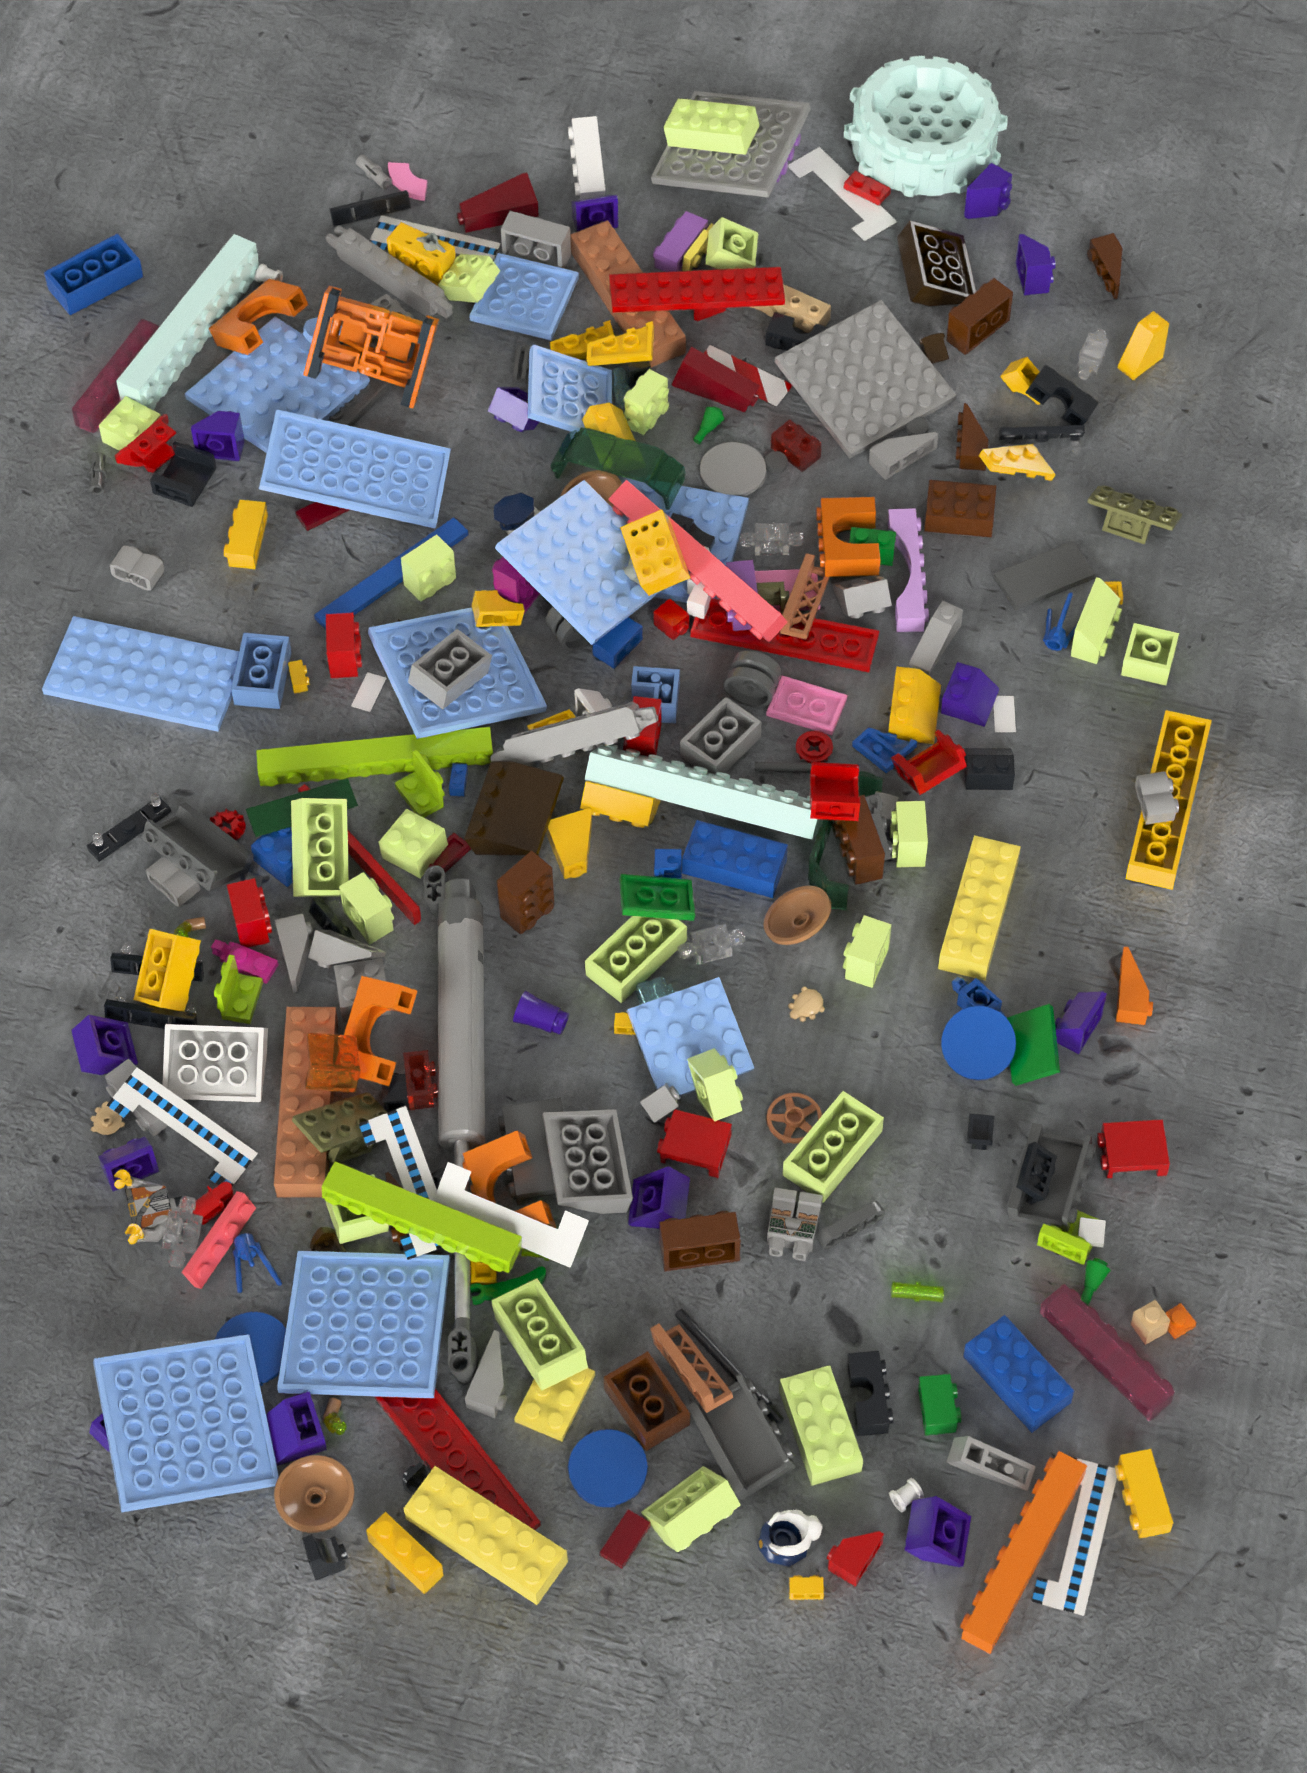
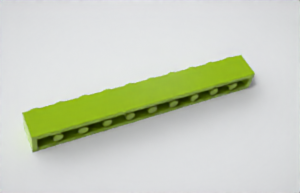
M490 727L457 730L418 739L413 734L256 750L260 786L272 787L278 784H298L308 781L320 782L328 779L341 780L348 777H368L378 774L390 775L398 772H414L412 751L417 750L421 756L425 755L432 770L452 767L453 763L467 764V766L486 765L491 763L490 758L493 754Z

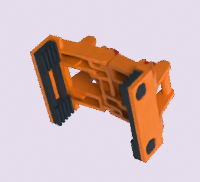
M328 286L322 300L303 375L316 379L323 363L354 372L358 370L364 375L405 388L400 405L413 409L418 399L439 319L426 315L422 322L394 311L390 312L382 307L341 297L342 289ZM342 321H343L341 333H340V336H339V331H340L341 324H342ZM373 335L379 336L376 349L370 347ZM413 342L415 343V347L413 350L412 358L408 359L411 344ZM386 356L404 361V363L387 358Z

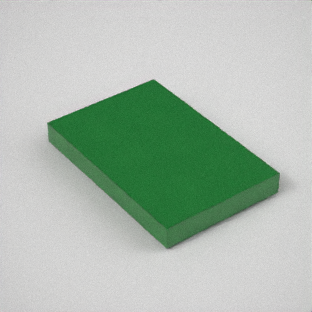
M629 874L620 875L622 915L694 921L695 908L692 880Z
M1047 1004L1007 1017L1016 1036V1051L1010 1063L1012 1083L1018 1086L1059 1073L1060 1065L1053 1006Z

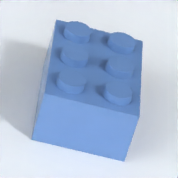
M243 633L231 688L234 705L280 709L289 668L288 662H290L292 653L289 637Z

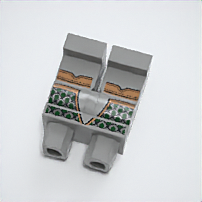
M774 1188L767 1234L769 1255L780 1257L783 1255L785 1247L794 1249L792 1258L806 1261L809 1252L813 1250V1243L822 1209L823 1195L800 1192L796 1218H794L797 1191Z

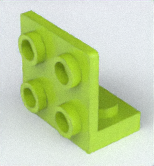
M417 750L412 751L414 772L395 782V788L413 812L425 818L444 807L443 779L437 771L434 772L431 769L425 755L421 756Z
M229 954L227 962L222 964L221 982L216 984L214 990V997L218 1001L217 1009L220 1010L223 1020L251 1024L263 980L259 977L239 974L235 955Z
M1078 1211L1076 1221L1070 1224L1068 1232L1062 1231V1229L1054 1225L1048 1226L1043 1224L1039 1232L1037 1245L1085 1265L1093 1246L1084 1238L1078 1236L1080 1217L1097 1218Z

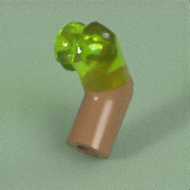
M199 917L184 920L174 930V934L189 937L188 932L206 929L205 918Z
M331 1397L323 1415V1423L332 1434L342 1435L347 1428L346 1423L341 1421L338 1416L342 1402L337 1398Z

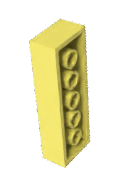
M974 835L940 952L939 970L986 980L1017 869L1021 846Z
M434 1466L404 1507L406 1520L536 1605H538L568 1563L566 1550L436 1466Z

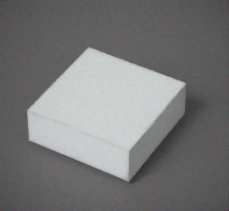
M1080 1217L1078 1236L1091 1243V1246L1103 1247L1106 1221Z

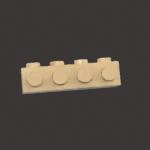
M784 284L785 305L751 307L772 317L774 312L795 318V327L806 333L811 332L815 324L826 326L831 316V305Z

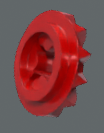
M820 731L805 732L796 741V753L799 754L800 760L804 759L808 763L827 761L833 751L832 740L828 735ZM811 745H812L813 747L819 746V747H818V751H816V750L810 751V746H811Z
M226 808L223 812L216 811L215 816L210 817L212 823L234 840L241 838L245 832L246 823L244 817L238 814L236 810L229 811ZM222 821L230 823L231 831L226 826H223Z

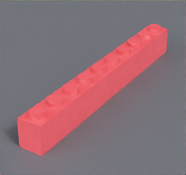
M628 480L608 499L613 505V511L621 517L624 515L628 519L627 524L661 510ZM668 516L691 578L689 579L696 585L699 583L704 585L703 591L712 599L715 596L720 599L718 604L727 612L732 610L736 613L734 618L743 626L747 623L752 627L750 632L760 640L763 637L766 641L770 642L787 624L782 614Z

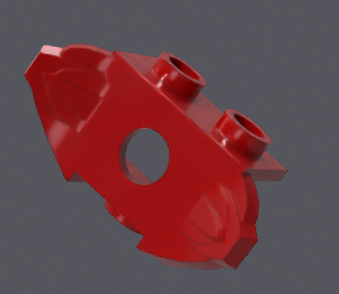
M161 415L156 422L128 444L127 447L115 454L116 462L128 466H144L148 472L154 473L175 455L173 448L166 444V442L176 434V431L168 426V415Z

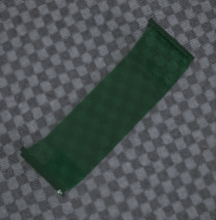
M582 427L579 431L574 430L566 435L550 465L556 479L560 478L567 463L572 462L644 482L663 497L666 510H669L685 480L684 466L672 456L667 455L664 450Z
M859 772V796L865 795L866 797L874 795L876 791L882 792L883 778L869 772ZM823 819L822 827L818 830L809 858V885L819 887L827 893L831 901V909L847 910L849 885L828 880L819 866L834 820Z

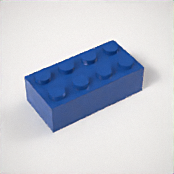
M118 234L44 272L48 290L69 315L84 309L143 277L140 259Z
M696 820L682 857V874L774 898L787 862L788 845Z
M1006 1315L965 1344L963 1355L965 1360L1031 1433L1071 1403L1074 1390Z

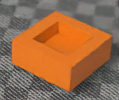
M1182 1303L1165 1312L1170 1319L1167 1331L1174 1340L1196 1327V1321Z

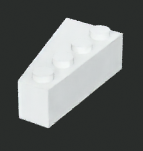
M597 116L572 118V127H568L569 140H572L573 144L570 145L571 158L575 159V164H572L573 177H577V183H574L575 195H579L580 200L605 196Z

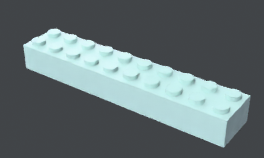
M233 234L117 379L120 400L126 396L152 410L155 409L157 402L166 395L168 388L173 382L178 380L183 369L189 366L194 355L201 351L203 344L212 336L208 328L234 308L239 298L248 291L259 267L256 243Z
M615 744L600 745L590 752L585 780L808 839H813L821 830L823 819H810V796H807V798L800 797L797 792L791 790L777 791L775 790L776 787L768 784H762V786L754 785L752 780L739 778V780L731 779L729 774L717 772L716 774L708 773V770L703 767H685V763L673 760L671 763L662 761L663 758L657 755L643 756L634 749L620 750L617 749L618 746Z

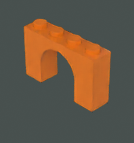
M268 279L208 329L217 346L249 355L263 343L255 325L251 324L252 322L271 313L295 317L309 304L301 287Z
M874 497L821 498L820 507H816V521H821V523H817V535L822 536V538L818 539L819 552H823V554H820V568L824 567L825 577L879 576V543L851 544L843 542L836 537L838 533L850 530L851 527L875 529L876 508Z
M361 976L333 1071L389 1086L396 1062L374 1055L370 1046L371 1030L379 1016L387 1011L393 1010L411 1015L417 990Z
M517 1130L462 1153L465 1160L462 1165L464 1169L471 1171L470 1177L473 1184L470 1185L472 1194L496 1203L494 1186L500 1174L506 1169L533 1157L525 1135ZM542 1200L515 1211L548 1226L557 1228L549 1204Z

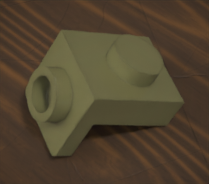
M784 582L756 583L758 594L771 606L780 605V612L783 613L789 599V591H785Z

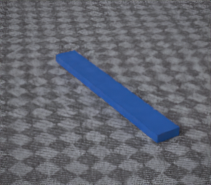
M453 517L314 614L315 620L326 630V614L354 613L356 615L403 582L401 564L403 556L436 534L451 548L469 535L468 530Z

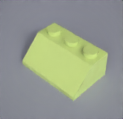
M1096 577L1075 628L1071 651L1072 657L1094 664L1098 663L1100 656H1105L1108 648L1106 640L1107 638L1112 639L1115 630L1113 623L1114 621H1119L1122 609L1119 608L1120 598L1101 578Z
M703 1466L644 1509L641 1514L647 1521L651 1522V1527L664 1543L679 1552L689 1547L692 1541L701 1534L709 1532L713 1525L721 1519L732 1515L734 1510L740 1506V1503L728 1481Z

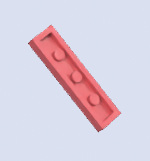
M238 1191L235 1193L183 1269L182 1273L194 1287L202 1289L232 1245L234 1239L255 1211L256 1207L244 1193Z

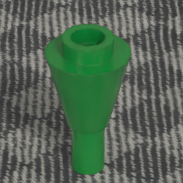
M715 406L706 407L699 431L693 438L695 443L701 444L705 436L724 421L723 412Z
M1093 1258V1261H1087L1084 1280L1085 1288L1079 1303L1089 1306L1094 1291L1099 1288L1111 1272L1110 1268L1107 1267V1262L1098 1258Z

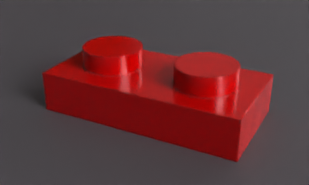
M854 171L844 182L843 188L878 206L890 195L891 190L890 187L857 171Z

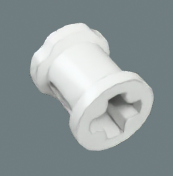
M263 263L258 267L255 281L260 283L273 279L282 282V271L269 269Z
M909 1478L907 1484L897 1491H890L889 1496L895 1507L900 1512H904L906 1506L911 1504L913 1500L924 1498V1493L919 1484L913 1478Z

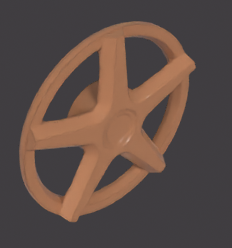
M788 1093L776 1098L771 1103L767 1111L766 1120L769 1130L776 1138L785 1144H797L804 1137L791 1138L795 1129L801 1128L809 1132L812 1126L805 1121V1118L817 1110L819 1120L822 1112L819 1105L812 1098L800 1093ZM792 1097L806 1099L812 1104L803 1109L795 1107ZM785 1099L787 1109L785 1114H772L774 1106L779 1101ZM771 1121L786 1123L784 1135L776 1131Z

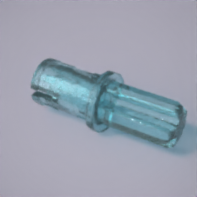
M619 367L615 368L612 372L614 381L612 391L615 393L616 405L619 408H623L625 406L624 396L629 390V385L626 381V370Z

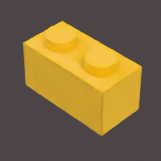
M302 660L288 662L294 693L308 691L307 685H310L309 677L305 676L307 673L306 665H303Z
M615 1013L614 1034L636 1035L627 1013Z
M796 1575L790 1577V1599H823V1577L817 1575L810 1577Z

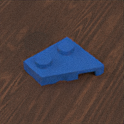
M868 727L852 742V747L887 774L894 768L891 757L899 753L905 758L917 747V741L914 739H910V742L901 740L895 734L882 733L879 730Z

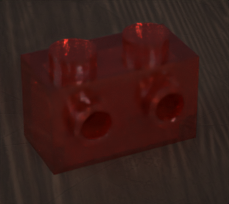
M790 419L771 434V449L784 453L787 461L801 472H804L821 458L822 444L816 437H812L804 431L802 426L795 424Z
M428 1050L403 1053L409 1110L434 1108L433 1098H438L437 1083H432L431 1076H436L434 1061L429 1062Z

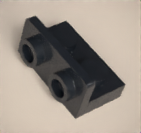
M1036 1142L1028 1144L1016 1185L1018 1189L1028 1194L1026 1202L1030 1205L1045 1200L1048 1196L1051 1177L1055 1172L1057 1160L1055 1154Z

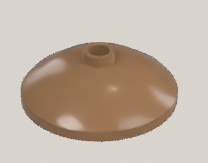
M594 470L575 477L566 485L561 493V496H563L585 480L613 507L608 499L622 485V482L611 472Z
M802 886L786 892L767 911L764 918L765 933L770 940L781 945L798 944L808 940L822 929L830 915L831 901L829 896L823 889L816 886Z
M321 1455L306 1456L292 1462L280 1474L274 1491L275 1505L281 1518L292 1528L307 1533L323 1532L338 1525L348 1515L354 1501V1484L347 1469L338 1461ZM314 1498L321 1499L317 1504L312 1503Z

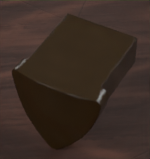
M944 333L932 334L919 340L923 353L932 364L949 359L944 342Z
M320 1227L310 1242L312 1251L346 1252L343 1245L339 1243L336 1231L330 1227Z

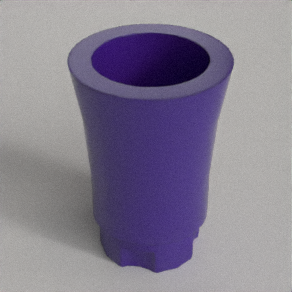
M525 990L518 1002L513 1022L542 1029L549 1033L562 1034L567 1024L569 1013L537 998Z

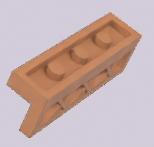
M806 553L782 614L787 624L780 630L781 634L807 640L830 577H825L823 568L814 566L815 555ZM812 573L824 577L823 580L814 582L811 578ZM814 590L817 596L808 598L805 593ZM808 606L811 612L802 615L799 609ZM800 622L805 626L804 631L792 628L794 624Z
M660 1324L650 1328L655 1346L706 1413L733 1398L732 1392L680 1324L666 1332ZM679 1335L682 1339L681 1345L676 1346L671 1338ZM683 1353L693 1354L695 1356L694 1363H689ZM696 1371L708 1372L707 1381L702 1380ZM710 1388L721 1389L723 1394L713 1399Z

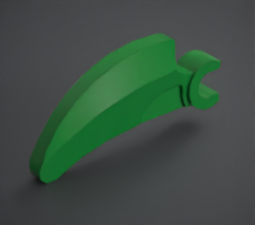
M540 1266L520 1277L488 1285L473 1283L470 1285V1293L478 1292L480 1294L472 1297L473 1305H480L484 1301H491L535 1279H538L542 1285L546 1278V1269Z

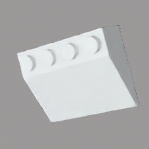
M165 1024L163 1086L181 1099L261 1102L267 1057L268 1028Z

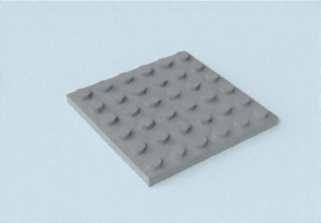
M694 91L690 100L754 106L760 126L746 155L673 147L667 144L651 176L652 184L769 197L811 110L810 104Z
M882 300L776 356L774 361L849 459L907 427V423L914 418H924L955 401L957 397L956 393Z

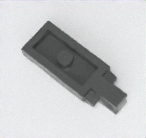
M879 794L866 796L870 813L885 852L884 860L891 859L890 853H892L893 848L890 839H886L884 831L887 830V823L885 817L880 814L883 802Z

